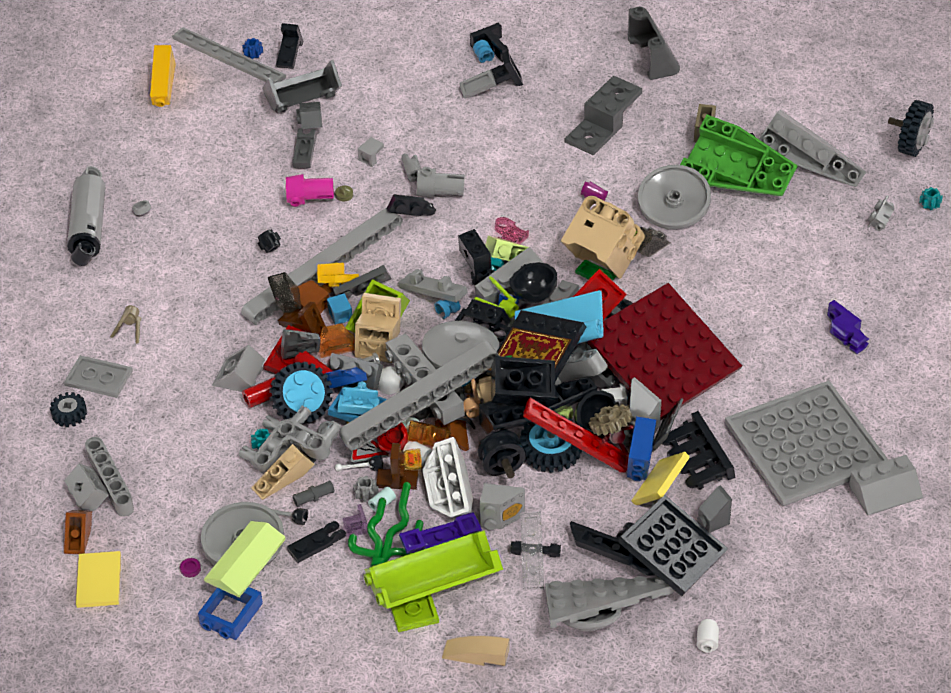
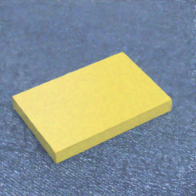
M686 452L660 459L631 500L632 503L641 505L661 499L690 456Z
M120 551L79 554L76 594L77 608L119 605Z

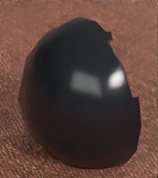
M546 263L524 264L510 278L509 285L515 296L530 303H539L550 297L556 289L557 272L554 267Z
M603 390L592 391L586 394L576 406L575 423L593 434L589 425L590 418L595 417L594 414L600 413V409L604 407H613L616 404L614 396ZM602 433L601 435H599L598 437L601 438V439H603V437H604L603 433Z

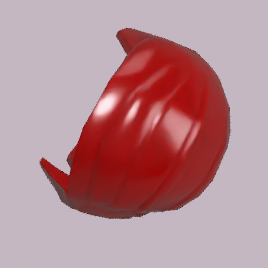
M399 423L378 436L379 448L391 454L392 443H398L402 451L408 443V432L404 424Z

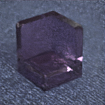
M361 504L357 505V515L343 518L348 538L351 534L358 536L368 533L367 520Z

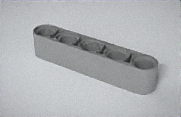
M99 437L87 439L85 447L88 459L109 493L108 497L116 513L123 517L131 515L134 512L131 493L105 444Z

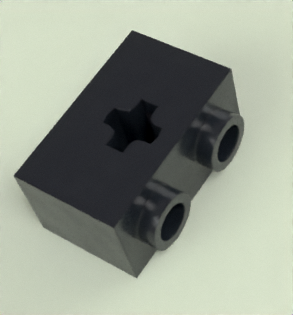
M473 229L458 235L459 251L473 273L478 274L491 269V253L476 230Z

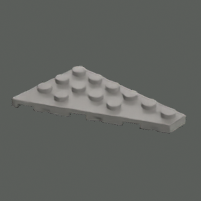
M637 576L633 579L617 577L613 580L598 578L592 581L573 580L563 583L561 581L545 583L551 628L557 627L558 622L568 621L572 623L580 619L599 615V611L603 609L613 611L621 607L638 604L641 598L649 597L655 599L659 596L674 593V590L658 576L651 578Z

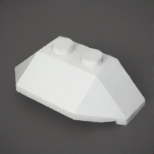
M452 437L436 442L423 468L430 507L450 518L470 513L473 496L466 464L456 439Z

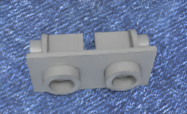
M888 195L883 201L879 200L874 207L876 212L873 211L869 216L868 220L870 223L867 228L872 225L877 231L885 229L895 209L893 203L887 202Z

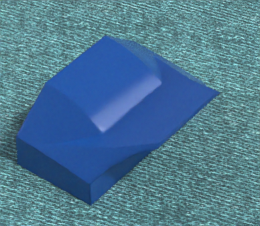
M358 367L326 373L328 375L327 381H331L332 384L329 386L330 389L367 380L366 372Z

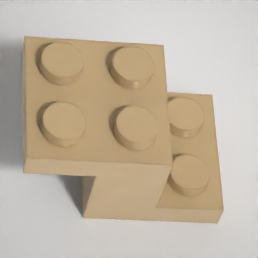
M369 293L363 294L362 313L355 324V357L366 358L376 352L380 361L389 362L385 355V351H387L386 342L398 337L400 333L401 298Z

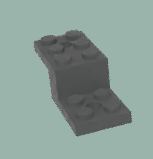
M613 75L584 103V120L564 138V142L594 156L623 127V112L642 94V88Z

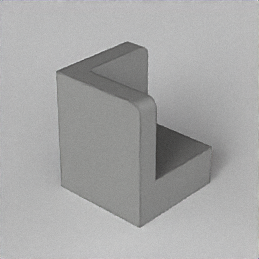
M370 137L358 148V160L373 167L377 163L376 154L384 148V143Z

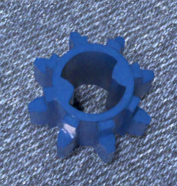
M247 39L244 43L245 45H242L244 55L251 59L259 58V55L264 53L262 42H259L258 39Z

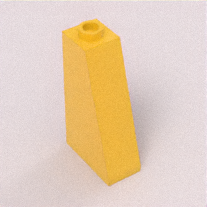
M154 45L150 98L152 105L158 107L170 105L176 66L171 45Z

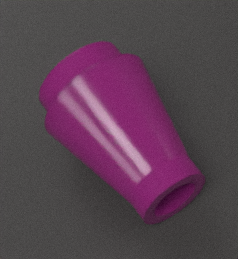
M585 181L581 195L584 198L595 196L605 201L609 191L604 190L591 181Z

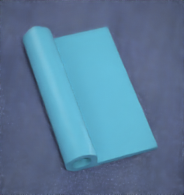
M601 290L522 309L524 311L584 322L587 328L578 343L603 337ZM521 310L515 311V319Z

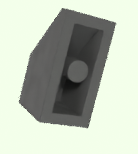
M721 485L699 507L697 522L709 533L730 524L732 498Z

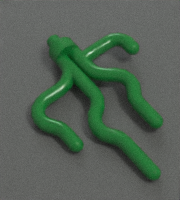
M409 482L403 484L398 511L401 521L388 529L384 544L375 530V526L383 518L386 507V499L383 497L378 501L376 514L367 524L368 535L375 544L374 550L357 546L356 534L349 536V549L357 555L372 558L370 567L387 562L392 556L412 554L406 553L405 548H391L394 535L406 528L409 523V514L406 509L411 488ZM417 520L414 529L418 528L419 531H422L423 521Z

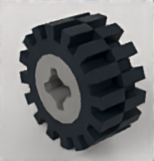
M66 392L65 396L60 394L58 395L59 399L56 397L53 399L54 402L50 404V411L53 421L56 424L59 423V426L63 427L65 424L66 427H69V424H72L74 427L76 422L80 424L82 423L81 419L85 420L87 408L84 398L80 394L75 396V392H71V395Z

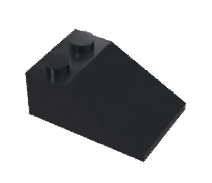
M495 356L491 365V403H524L530 398L535 401L555 399V360Z

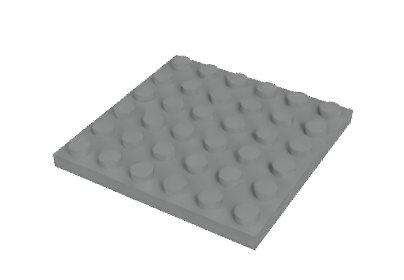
M829 380L725 417L726 426L782 507L850 482L852 471L888 460Z

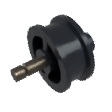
M501 429L487 435L479 442L477 449L484 470L492 476L506 474L508 478H513L515 476L514 471L521 467L526 457L517 434L507 429Z

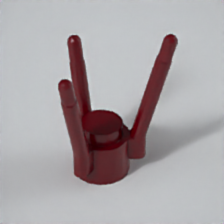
M627 425L626 427H621V431L617 433H608L603 437L602 443H605L609 438L612 443L620 446L626 457H629V453L623 444L625 440L624 430H631L634 427Z

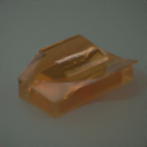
M342 323L322 328L319 350L321 358L331 356V353L343 354L355 351L354 334L350 333Z

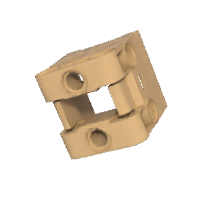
M588 196L583 200L561 242L576 258L583 261L585 259L592 260L610 269L618 279H621L630 262L634 259L641 243L644 241L645 234L634 223L629 213L595 196Z

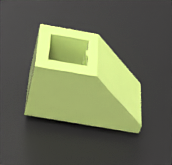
M489 235L485 244L491 253V257L506 261L512 260L529 248Z

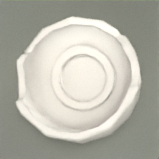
M393 366L383 368L377 390L388 395L400 392L402 386H405L403 374L401 372L398 373Z

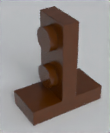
M309 302L300 311L289 309L277 320L279 325L287 328L290 325L309 333L319 334L321 340L329 333L315 302Z
M392 443L391 469H378L376 485L378 488L402 489L403 484L409 482L411 484L410 489L417 490L418 470H405V465H402L404 464V452H401L400 444Z

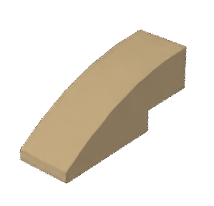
M467 636L449 639L446 642L442 659L484 666L485 663L505 666L510 649L509 638L494 636Z

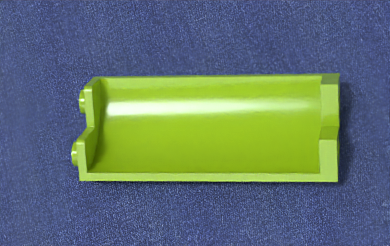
M484 530L364 569L366 573L364 574V581L367 586H371L377 604L388 609L501 571L503 567L498 551L490 549Z

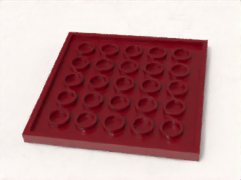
M669 282L604 320L602 338L586 341L592 349L598 350L607 363L608 368L630 393L631 382L635 377L662 400L660 420L667 416L671 408L681 398L683 399L682 407L740 370L743 366Z

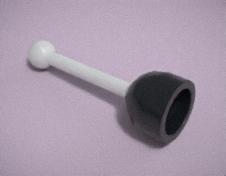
M375 455L366 463L336 464L335 470L341 471L342 469L369 466L371 470L378 471V469H383L382 455Z

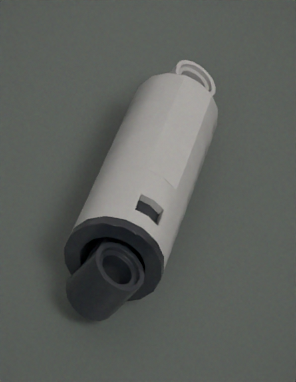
M88 166L83 174L75 179L72 191L67 247L68 251L72 254V261L79 266H86L90 259L96 256L101 249L106 187L101 179L102 173L93 166Z

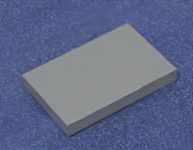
M80 355L65 379L64 386L117 398L133 372V368Z

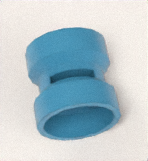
M480 40L474 44L473 51L481 63L493 60L494 52L486 40Z
M439 300L434 304L437 314L445 313V316L442 317L443 319L449 317L450 313H456L461 309L459 301Z

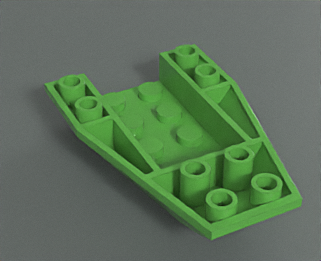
M706 115L699 128L700 136L688 159L683 158L680 165L698 171L707 180L709 186L783 196L798 165L741 127Z

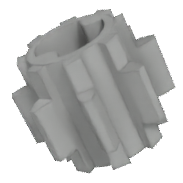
M360 477L357 479L356 484L353 485L356 499H362L364 502H367V500H370L379 493L376 480L372 477Z

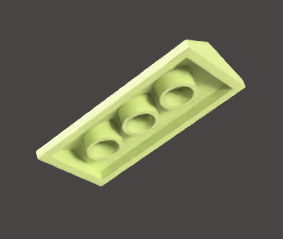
M250 521L207 574L204 581L240 598L286 540L285 536L267 522Z

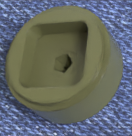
M346 185L338 187L335 190L337 200L343 202L351 200L353 198V189Z

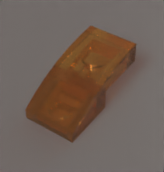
M410 420L408 429L409 441H416L422 445L433 447L436 442L450 438L451 430Z

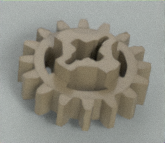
M615 404L613 407L608 406L600 409V413H595V417L590 418L589 425L593 434L599 436L603 433L606 436L608 433L613 434L621 431V427H626L627 423L632 421L631 418L633 416L628 405L622 404L618 406V404Z

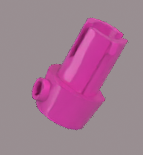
M304 174L286 177V200L291 206L297 207L305 204V200L334 199L333 178L304 179Z

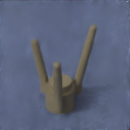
M132 305L126 306L121 319L110 336L111 338L115 336L123 322L127 325L136 323L135 342L136 344L139 343L140 322L142 318L139 317V309Z

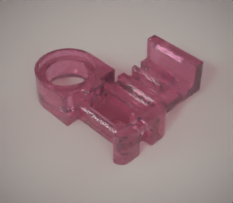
M499 217L495 220V231L502 235L501 239L521 244L529 237V230L524 231L515 225L516 222L511 219Z

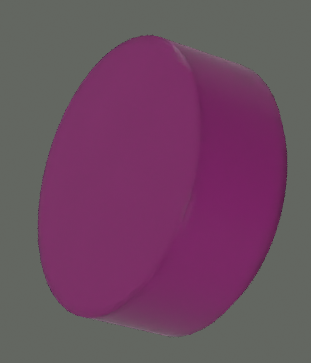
M187 558L180 564V572L185 577H195L201 571V564L195 558Z

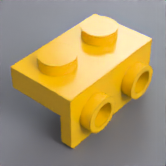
M344 263L317 265L318 283H328L329 287L340 286L359 277V274H345Z

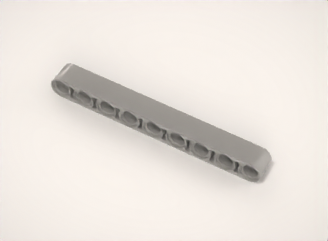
M488 341L479 343L344 425L339 431V436L349 450H356L490 369L495 356L500 355Z

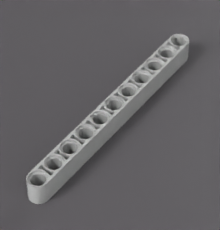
M386 208L248 301L242 307L241 314L253 324L258 325L259 321L265 320L272 315V312L278 311L286 305L287 291L310 280L318 281V264L349 262L355 258L356 254L362 253L368 249L369 245L375 244L381 240L382 236L388 235L395 230V227L401 226L403 218L396 213H388Z

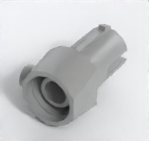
M430 167L418 169L416 195L433 199L434 194L464 196L465 175L436 173V168L431 169Z

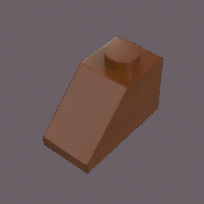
M71 510L66 512L64 554H85L92 529V511Z

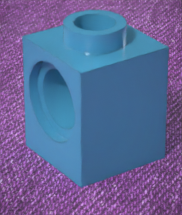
M345 293L327 298L328 312L334 324L338 325L348 322L353 314L352 307Z

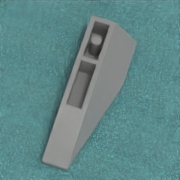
M782 110L775 114L759 138L760 141L796 165L854 187L859 184L866 173L865 170L842 152Z

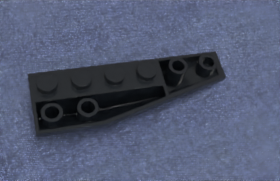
M590 377L563 382L555 385V399L537 402L557 413L579 402L586 394L597 391V386ZM488 401L487 403L479 404V422L481 427L488 435L501 429L508 430L532 423V421L523 417L527 402L504 404Z

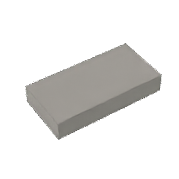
M487 70L459 83L464 98H470L497 86L491 70Z

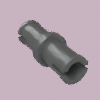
M329 480L314 487L312 485L305 491L293 494L292 498L298 507L312 500L314 502L318 501L320 497L334 493L335 490L332 482Z

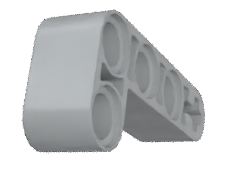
M597 349L571 354L555 385L561 384V382L598 375L608 365Z

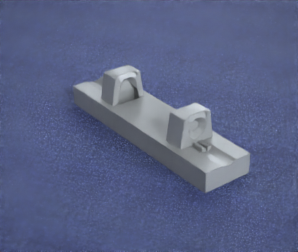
M415 269L398 282L401 289L452 302H458L468 293L466 286L452 283L451 278L448 276H443V278L438 280L424 276L422 270Z

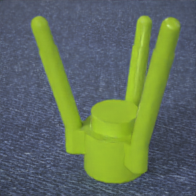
M490 276L489 280L508 300H502L498 306L478 297L474 299L504 308L508 317L513 318L515 311L519 309V306L515 303L517 299L512 297Z

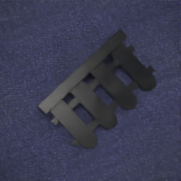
M699 411L691 413L692 422L684 421L683 426L670 431L668 437L662 443L664 446H673L668 452L669 457L682 452H686L688 455L697 451L700 452V454L689 458L679 472L691 475L686 479V485L689 488L698 487L701 490L706 483L715 479L718 481L723 480L722 476L724 475L728 480L736 478L734 466ZM688 437H691V440L687 442H684L680 445L677 443ZM706 465L709 466V468L705 470H702L698 473L695 472V470L701 467H704Z

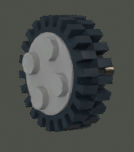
M916 99L908 108L904 120L889 117L888 124L901 127L900 139L898 140V151L900 153L916 157L919 151L922 150V146L927 145L929 129L934 124L932 116L934 113L933 104Z

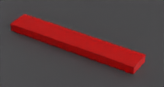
M532 398L527 401L523 417L619 472L625 473L627 471L629 457H626L622 450L608 442L602 443V439Z

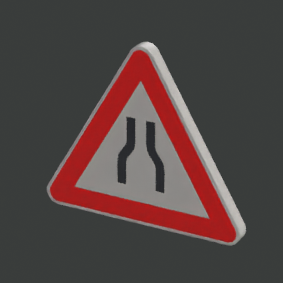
M372 440L356 450H351V461H365L375 455H382L383 458L388 456L389 453L381 450L378 443Z

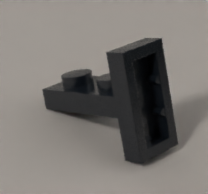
M499 22L470 33V46L472 48L476 42L486 40L502 63V53L509 51L507 45L500 41V38H502V26Z
M282 23L281 32L283 37L276 66L294 69L298 48L303 45L304 41L298 25Z
M509 51L502 53L504 64L491 69L496 85L512 78L516 86H522L521 73Z

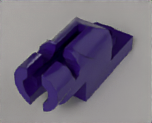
M831 301L827 312L828 317L832 321L830 333L843 342V345L852 344L849 349L855 354L860 353L869 344L866 342L869 338L860 330L862 320L837 301Z

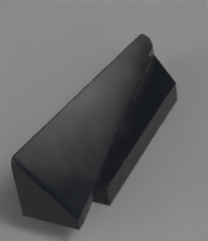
M573 521L570 522L571 533L573 534L576 546L631 566L645 575H656L617 542L619 538Z

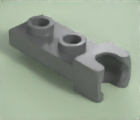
M302 128L298 129L292 162L293 168H311L316 144L315 129H311V132L308 134H304Z

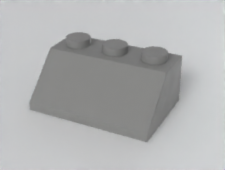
M907 455L851 472L849 487L867 515L923 498L916 469Z

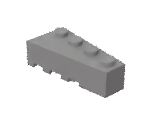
M530 247L475 285V297L498 305L499 294L502 292L489 280L490 276L511 294L514 292L509 285V280L513 274L524 264L543 263V261Z

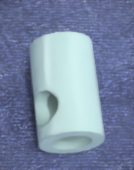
M385 487L368 501L369 507L375 512L381 497L386 499V506L396 499V495L390 487Z

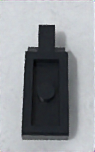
M397 194L392 196L386 208L388 213L422 216L424 214L431 216L436 212L433 203H429L422 197Z

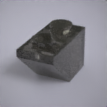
M640 227L645 234L644 241L637 250L641 255L651 257L671 244L666 239L667 235L663 232L656 231L651 227L648 229Z

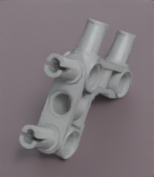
M301 405L297 413L287 420L279 421L267 415L262 425L273 432L257 452L244 445L242 447L243 450L240 449L239 457L251 462L252 466L262 474L292 444L304 451L307 456L316 460H324L330 455L332 440L342 427L337 422L331 420L327 428L319 434L303 426V423L312 412L307 407Z

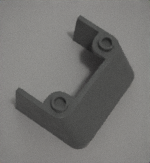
M331 60L323 69L273 83L272 78H269L262 89L273 111L277 110L280 113L288 110L287 107L323 96L326 99L334 97L335 93L342 87L334 60Z

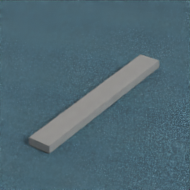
M184 27L172 35L174 40L264 82L272 78L273 83H276L286 78V74Z

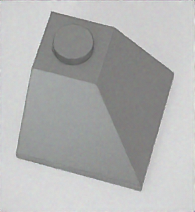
M635 377L631 382L630 411L633 417L629 425L635 427L637 416L655 419V429L660 427L662 400Z

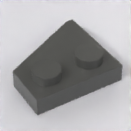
M284 329L281 342L282 359L296 357L298 353H303L304 351L310 354L319 352L321 342L319 334Z

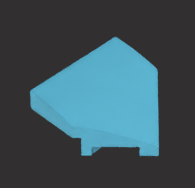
M363 381L358 382V386L354 388L344 387L343 395H340L337 412L361 415L379 405L378 391L368 389Z

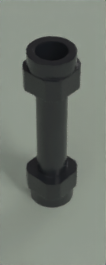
M511 541L510 554L521 555V552L550 554V557L556 558L560 557L561 545L557 543H551L550 546L522 544V541Z

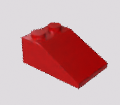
M599 269L573 297L601 290L604 320L627 294Z

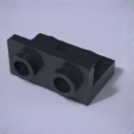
M475 299L471 300L464 312L466 317L494 326L498 323L508 326L511 322L504 308Z

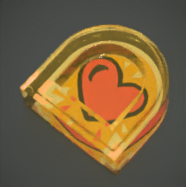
M420 448L404 451V464L402 465H405L406 469L416 470L422 468Z

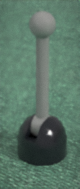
M297 508L292 513L272 509L276 514L292 517V520L300 525H305L308 519L307 509Z

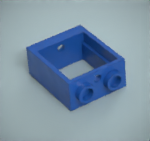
M636 416L627 469V478H631L634 481L647 479L655 437V419Z
M248 587L239 598L220 588H216L198 612L201 627L207 631H216L225 639L232 638L237 640L263 604L261 592ZM225 595L246 604L233 623L212 615Z

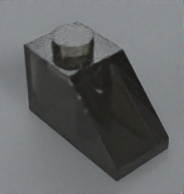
M283 272L269 276L268 282L274 299L282 312L291 313L301 309L300 290L288 274Z

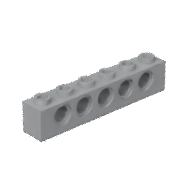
M406 333L386 342V358L389 362H393L398 373L401 372L407 384L412 385L436 370ZM455 391L427 406V408L430 407L434 417L439 419L444 425L465 416L463 401Z

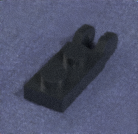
M337 521L326 524L324 528L288 545L287 550L296 562L299 563L345 538L346 532L343 529L336 531L340 525Z

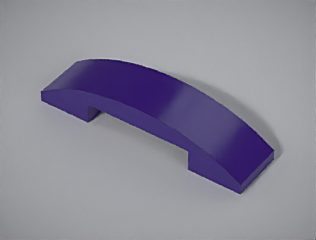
M473 512L455 517L453 522L419 531L417 528L399 533V537L406 553H415L482 531V528Z

